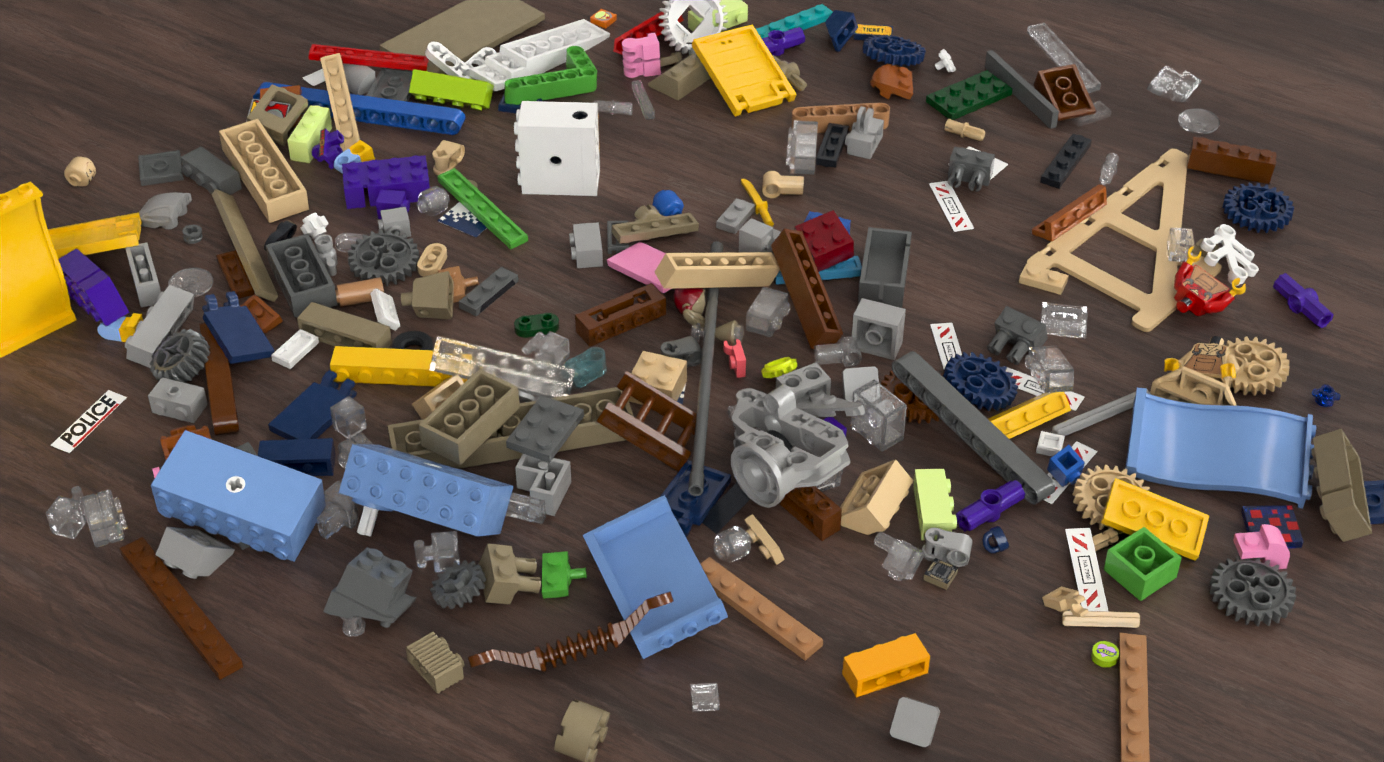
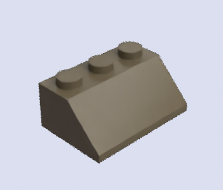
M694 52L650 81L648 86L679 101L711 77Z

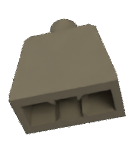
M449 271L416 278L413 281V292L401 293L402 306L412 305L416 315L420 318L452 319L454 281Z

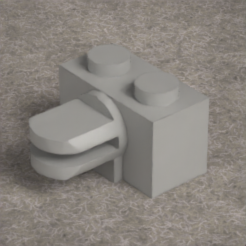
M861 106L859 108L857 122L853 123L851 133H848L845 139V145L848 146L847 154L871 159L883 137L884 120L873 118L874 109L868 108L866 112V107Z

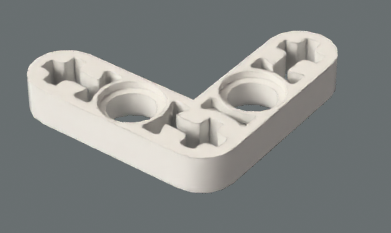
M438 42L429 43L425 51L426 57L446 74L474 79L469 76L470 68H474L472 64L483 65L485 64L484 57L497 53L490 47H484L464 63ZM450 61L454 66H449L445 62Z

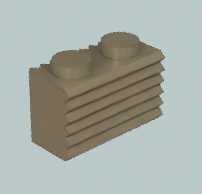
M434 631L406 646L407 660L436 693L440 694L441 691L449 688L450 685L453 686L454 683H458L459 680L464 678L463 667L465 665L462 657L458 653L453 654L447 641L443 637L438 638Z

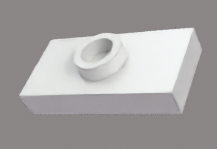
M374 289L370 295L378 322L390 326L391 329L396 331L400 327V322L393 298L378 289Z
M300 329L271 355L272 361L291 369L319 343L318 336Z

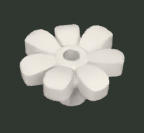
M945 49L941 50L939 53L941 61L935 63L936 69L939 71L945 67L948 72L956 71V67L952 60H950L951 56Z

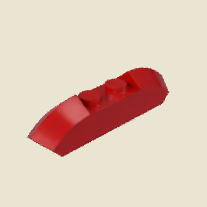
M661 11L616 38L613 52L622 55V41L627 38L647 37L649 33H655L656 36L661 35L664 27L659 26V24L663 22V19L658 18V16L664 15V12ZM682 15L677 19L679 23L684 21Z

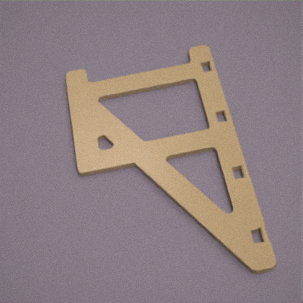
M1177 149L1168 150L1156 162L1150 164L1124 184L1120 190L1107 198L1106 206L1054 241H1051L1043 250L1038 251L1029 258L1027 264L1036 265L1048 270L1053 267L1061 269L1137 310L1138 313L1132 317L1131 324L1141 331H1152L1177 309V301L1174 298L1177 293L1174 289V279L1177 267L1188 259L1187 253L1189 248L1180 243L1188 155ZM1164 163L1166 166L1162 168L1159 165ZM1160 185L1163 187L1158 230H1153L1122 214L1123 211L1155 186ZM1127 191L1130 194L1125 196L1123 193ZM1088 220L1092 222L1089 226L1085 224ZM1103 227H1109L1156 252L1152 293L1146 294L1074 256L1071 252ZM1051 251L1053 254L1048 256L1046 253ZM1190 253L1193 257L1198 256V254ZM1203 256L1200 257L1199 261L1193 262V267L1198 265L1213 277L1222 268V265L1219 263L1216 266L1206 264L1204 261L1205 257Z

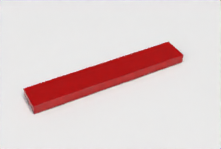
M312 44L309 51V60L321 61L320 58L340 53L342 63L411 71L413 69L427 71L429 59L422 55Z

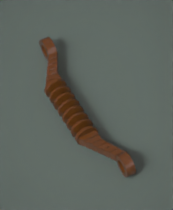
M670 591L645 599L626 620L611 624V622L607 623V632H604L600 626H597V635L594 636L590 629H588L586 639L578 632L576 642H573L570 636H566V645H563L557 639L555 649L547 642L546 652H543L539 646H535L534 650L522 654L490 649L469 656L470 667L498 660L545 672L547 662H550L553 668H557V659H560L566 665L568 655L576 662L577 652H580L584 658H587V649H591L594 655H597V646L600 645L606 652L608 651V642H611L614 648H619L618 645L621 644L650 609L674 602L672 593Z

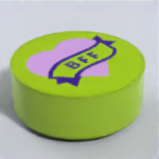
M1100 641L1093 646L1091 658L1095 664L1108 668L1117 663L1119 650L1116 645L1108 641Z

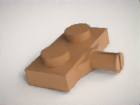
M459 266L438 270V273L449 271L454 281L453 303L459 302L466 296V287L479 285L477 276L464 279Z

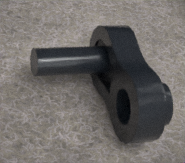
M290 220L282 221L276 231L266 240L264 250L267 251L266 245L292 238L296 232L297 225Z

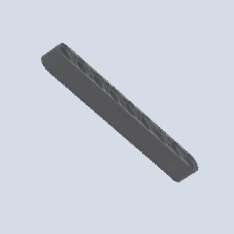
M911 351L892 362V371L895 376L1007 482L1018 481L1025 492V499L1030 504L1035 505L1055 492L1053 480L918 353Z

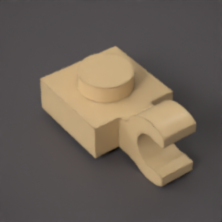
M1061 586L1042 597L1045 607L1056 609L1060 612L1070 609L1077 617H1081L1089 612L1088 609L1080 605L1081 602L1085 601V597L1079 595L1077 590Z

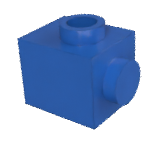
M1068 445L1050 458L1047 470L1064 487L1068 483L1071 485L1076 483L1077 479L1080 478L1085 462Z

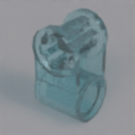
M600 347L589 348L580 355L567 360L562 367V373L566 377H570L578 388L586 386L591 381L606 374L605 351Z

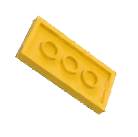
M1115 478L1111 485L1101 523L1129 535L1145 527L1174 552L1196 561L1202 547L1209 515Z

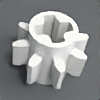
M313 213L302 220L304 223L303 227H301L303 234H309L312 239L327 232L325 228L329 223L324 215L320 217L317 213Z

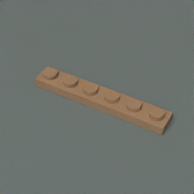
M708 557L700 564L719 598L803 660H807L823 646V639L715 560Z
M1120 633L1118 638L1120 762H1150L1146 635Z

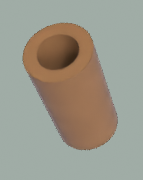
M381 277L336 285L337 290H335L337 303H340V307L371 302L370 293L374 289L384 292Z

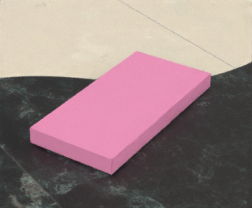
M638 242L607 259L609 267L646 285L652 283L662 293L672 289H664L655 274L656 268L666 253L647 244Z

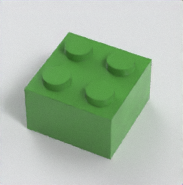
M1143 527L1108 549L1104 571L1138 600L1142 601L1177 578L1182 557Z

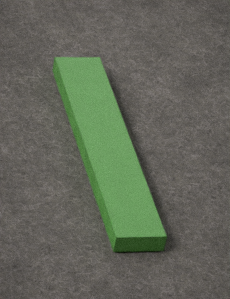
M456 168L438 175V182L510 250L528 241V235Z

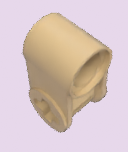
M443 140L432 153L435 160L434 173L440 175L455 168L464 157V145Z

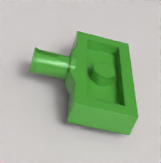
M568 551L544 553L542 555L543 599L569 596V585L572 579L587 578L586 567L571 569Z

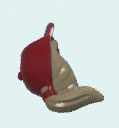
M676 288L674 292L676 308L683 314L688 323L704 330L705 318L701 315L706 304L704 295L706 290L704 288Z

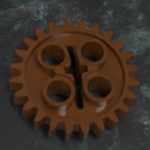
M890 370L889 375L884 376L880 387L881 403H886L885 409H892V415L899 413V419L908 417V422L916 419L918 424L923 419L928 424L931 418L937 422L939 421V417L905 386L892 370Z

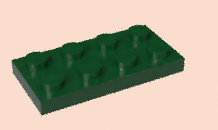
M986 70L927 95L926 102L946 118L955 120L1011 96L1013 88Z

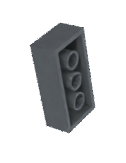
M309 234L266 245L269 266L294 318L298 317L311 302L329 308L337 306L335 285Z

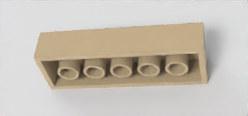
M259 119L219 131L223 152L234 169L239 172L241 180L269 223L309 210L306 189Z

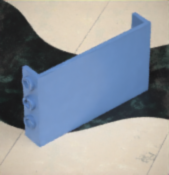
M665 495L583 535L624 620L645 599L670 591L672 593L674 602L650 609L630 632L643 659L665 648H669L673 644L693 636L711 625L718 624L721 620L728 617L721 599L718 598L672 513Z

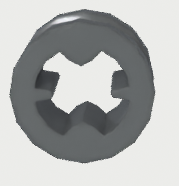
M188 225L182 230L183 240L188 244L198 243L203 238L202 228L198 225Z

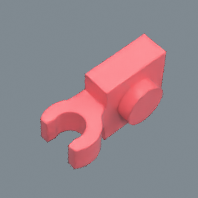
M736 339V345L729 346L728 342L724 341L723 351L729 355L730 369H734L736 378L746 377V358L740 340Z

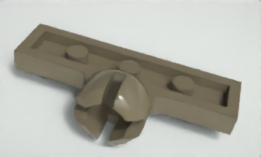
M647 204V207L642 205L636 210L634 215L636 219L633 222L612 225L611 232L621 244L657 237H668L675 234H687L698 231L699 223L691 213L662 216L655 206Z

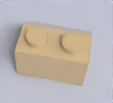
M456 374L445 379L413 402L412 405L421 419H426L464 382Z

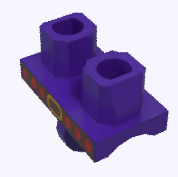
M326 128L321 130L320 143L312 148V156L319 162L325 160L329 164V168L333 169L336 157L343 153L339 144L344 143V136L338 130L331 133Z

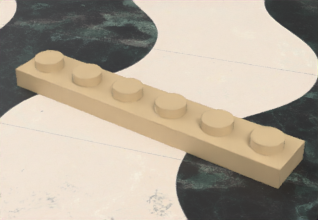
M340 53L320 59L336 130L344 136V143L340 144L344 152L360 140L342 58Z

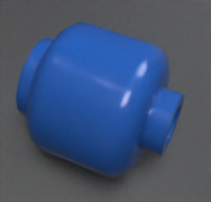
M672 190L659 191L653 198L652 205L656 207L662 216L682 214L684 204Z

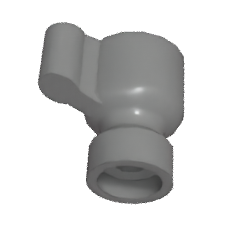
M327 234L319 235L314 240L316 250L329 275L335 276L337 274L336 266L338 261L336 250L332 247V237Z

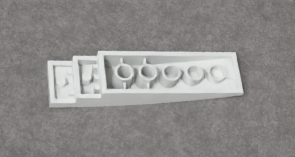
M585 19L500 45V52L485 57V64L470 68L469 76L476 80L489 82L494 86V91H499L505 88V81L508 79L542 74L565 63L568 47L579 46L586 51L609 38L610 33Z

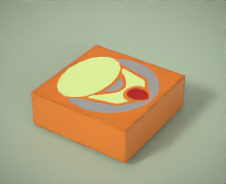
M600 9L590 17V23L605 29L617 20L616 14Z

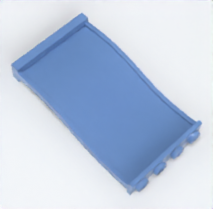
M1137 387L1125 466L1128 471L1127 475L1130 476L1135 473V478L1180 488L1261 494L1297 503V508L1302 509L1306 499L1310 500L1312 485H1308V480L1312 479L1314 465H1310V459H1313L1311 449L1314 448V445L1311 444V439L1316 434V425H1312L1313 415L1308 414L1307 417H1301L1287 412L1258 407L1185 403L1146 393L1147 389Z

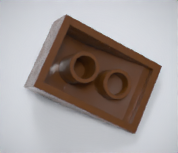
M1075 64L1038 71L1034 88L1059 110L1058 121L1096 113V109Z

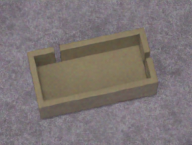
M1342 429L1313 437L1314 448L1311 449V452L1317 463V467H1314V472L1320 483V486H1317V492L1323 504L1320 505L1323 519H1328L1333 534L1337 533L1343 542L1372 534L1361 462L1352 444L1350 445V441Z

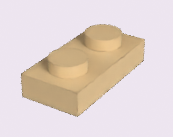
M1030 264L1025 265L1019 278V283L1060 295L1068 281V275Z
M752 514L744 519L749 528L746 530L748 537L753 543L758 541L761 545L758 548L766 559L771 558L776 565L784 561L785 559L779 546Z

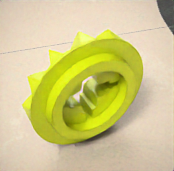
M790 357L780 358L767 363L761 370L764 378L779 377L795 370L798 367L797 361Z

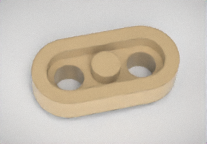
M434 243L425 248L417 263L418 273L421 276L437 274L438 270H441L447 259V249L443 244Z

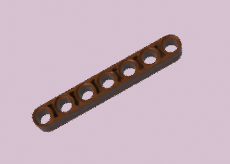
M199 323L201 335L210 346L209 351L211 352L207 357L209 360L205 363L215 436L239 432L230 363L206 323Z

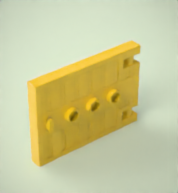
M753 24L693 39L692 48L735 117L741 115L744 109L747 113L780 105L784 98L788 102L795 100L796 92Z
M138 212L48 229L59 259L76 248L84 255L139 245L138 240L140 239L142 221Z

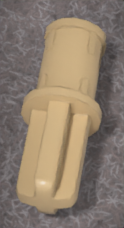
M951 119L946 121L944 129L946 132L961 135V138L968 137L978 141H983L985 137V130L970 126L968 122L960 123Z

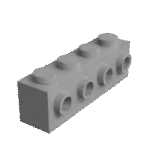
M170 284L164 292L161 291L157 298V303L154 307L150 306L146 318L138 323L134 335H130L125 343V348L127 349L126 359L151 368L150 362L153 360L151 356L157 352L156 348L160 347L162 342L168 339V336H173L192 312L194 294Z

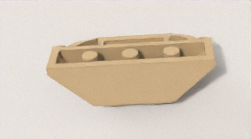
M1181 367L1152 382L1151 395L1201 405L1237 406L1227 384L1187 367Z

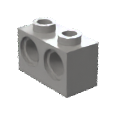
M816 362L776 377V388L781 385H787L793 391L797 404L810 399V395L818 392H823L830 396L831 378Z

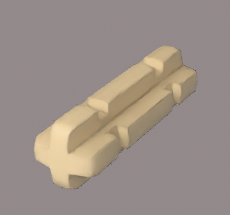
M1112 528L1104 531L1103 534L1099 533L1092 537L1095 552L1119 540L1118 532Z

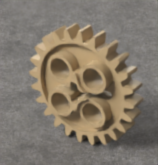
M1245 337L1244 341L1236 338L1235 343L1228 340L1227 347L1229 352L1235 356L1240 367L1236 378L1230 377L1229 388L1233 387L1234 393L1243 390V395L1251 391L1254 396H1256L1257 391L1265 395L1266 389L1274 392L1275 386L1281 387L1282 382H1286L1289 375L1287 354L1282 353L1281 347L1275 349V343L1266 344L1267 339L1258 342L1257 337L1253 341H1250L1248 337Z
M1097 465L1094 471L1088 468L1086 474L1081 473L1080 478L1077 479L1072 493L1075 496L1073 503L1078 504L1077 511H1084L1083 519L1091 518L1090 525L1097 522L1099 523L1100 530L1104 526L1110 529L1112 527L1102 524L1101 519L1114 479L1117 478L1147 491L1150 490V487H1142L1144 480H1135V473L1130 476L1127 475L1128 471L1126 468L1120 472L1118 466L1110 470L1109 466L1105 465L1102 470Z

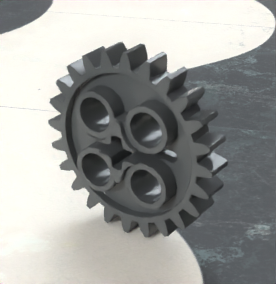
M379 229L378 234L371 231V236L363 234V240L356 239V244H351V250H348V264L350 271L354 272V277L360 276V281L381 277L382 282L386 286L391 281L397 285L398 279L405 281V275L411 277L412 271L417 270L416 265L419 261V250L417 249V244L413 243V238L407 239L406 233L400 236L399 231L391 234V229H388L386 233Z
M1236 556L1234 562L1227 558L1225 564L1219 563L1218 569H1214L1209 584L1211 586L1209 593L1213 594V602H1219L1218 609H1227L1226 616L1236 615V622L1243 618L1246 625L1252 620L1256 626L1260 625V621H1264L1267 626H1270L1271 619L1279 623L1281 617L1287 618L1288 612L1292 611L1296 599V587L1292 586L1293 579H1286L1287 571L1278 572L1279 565L1269 566L1270 560L1262 563L1260 558L1252 561L1251 558L1242 560L1239 556Z

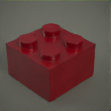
M834 210L794 226V230L802 231L818 272L854 257V241Z

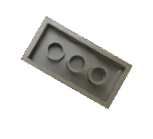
M479 369L419 424L421 446L461 465L520 408L518 387Z

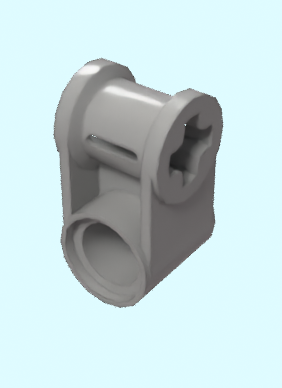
M930 528L925 532L926 544L922 548V555L925 559L934 561L937 558L956 567L968 564L972 548L971 537L964 533H955L940 528Z

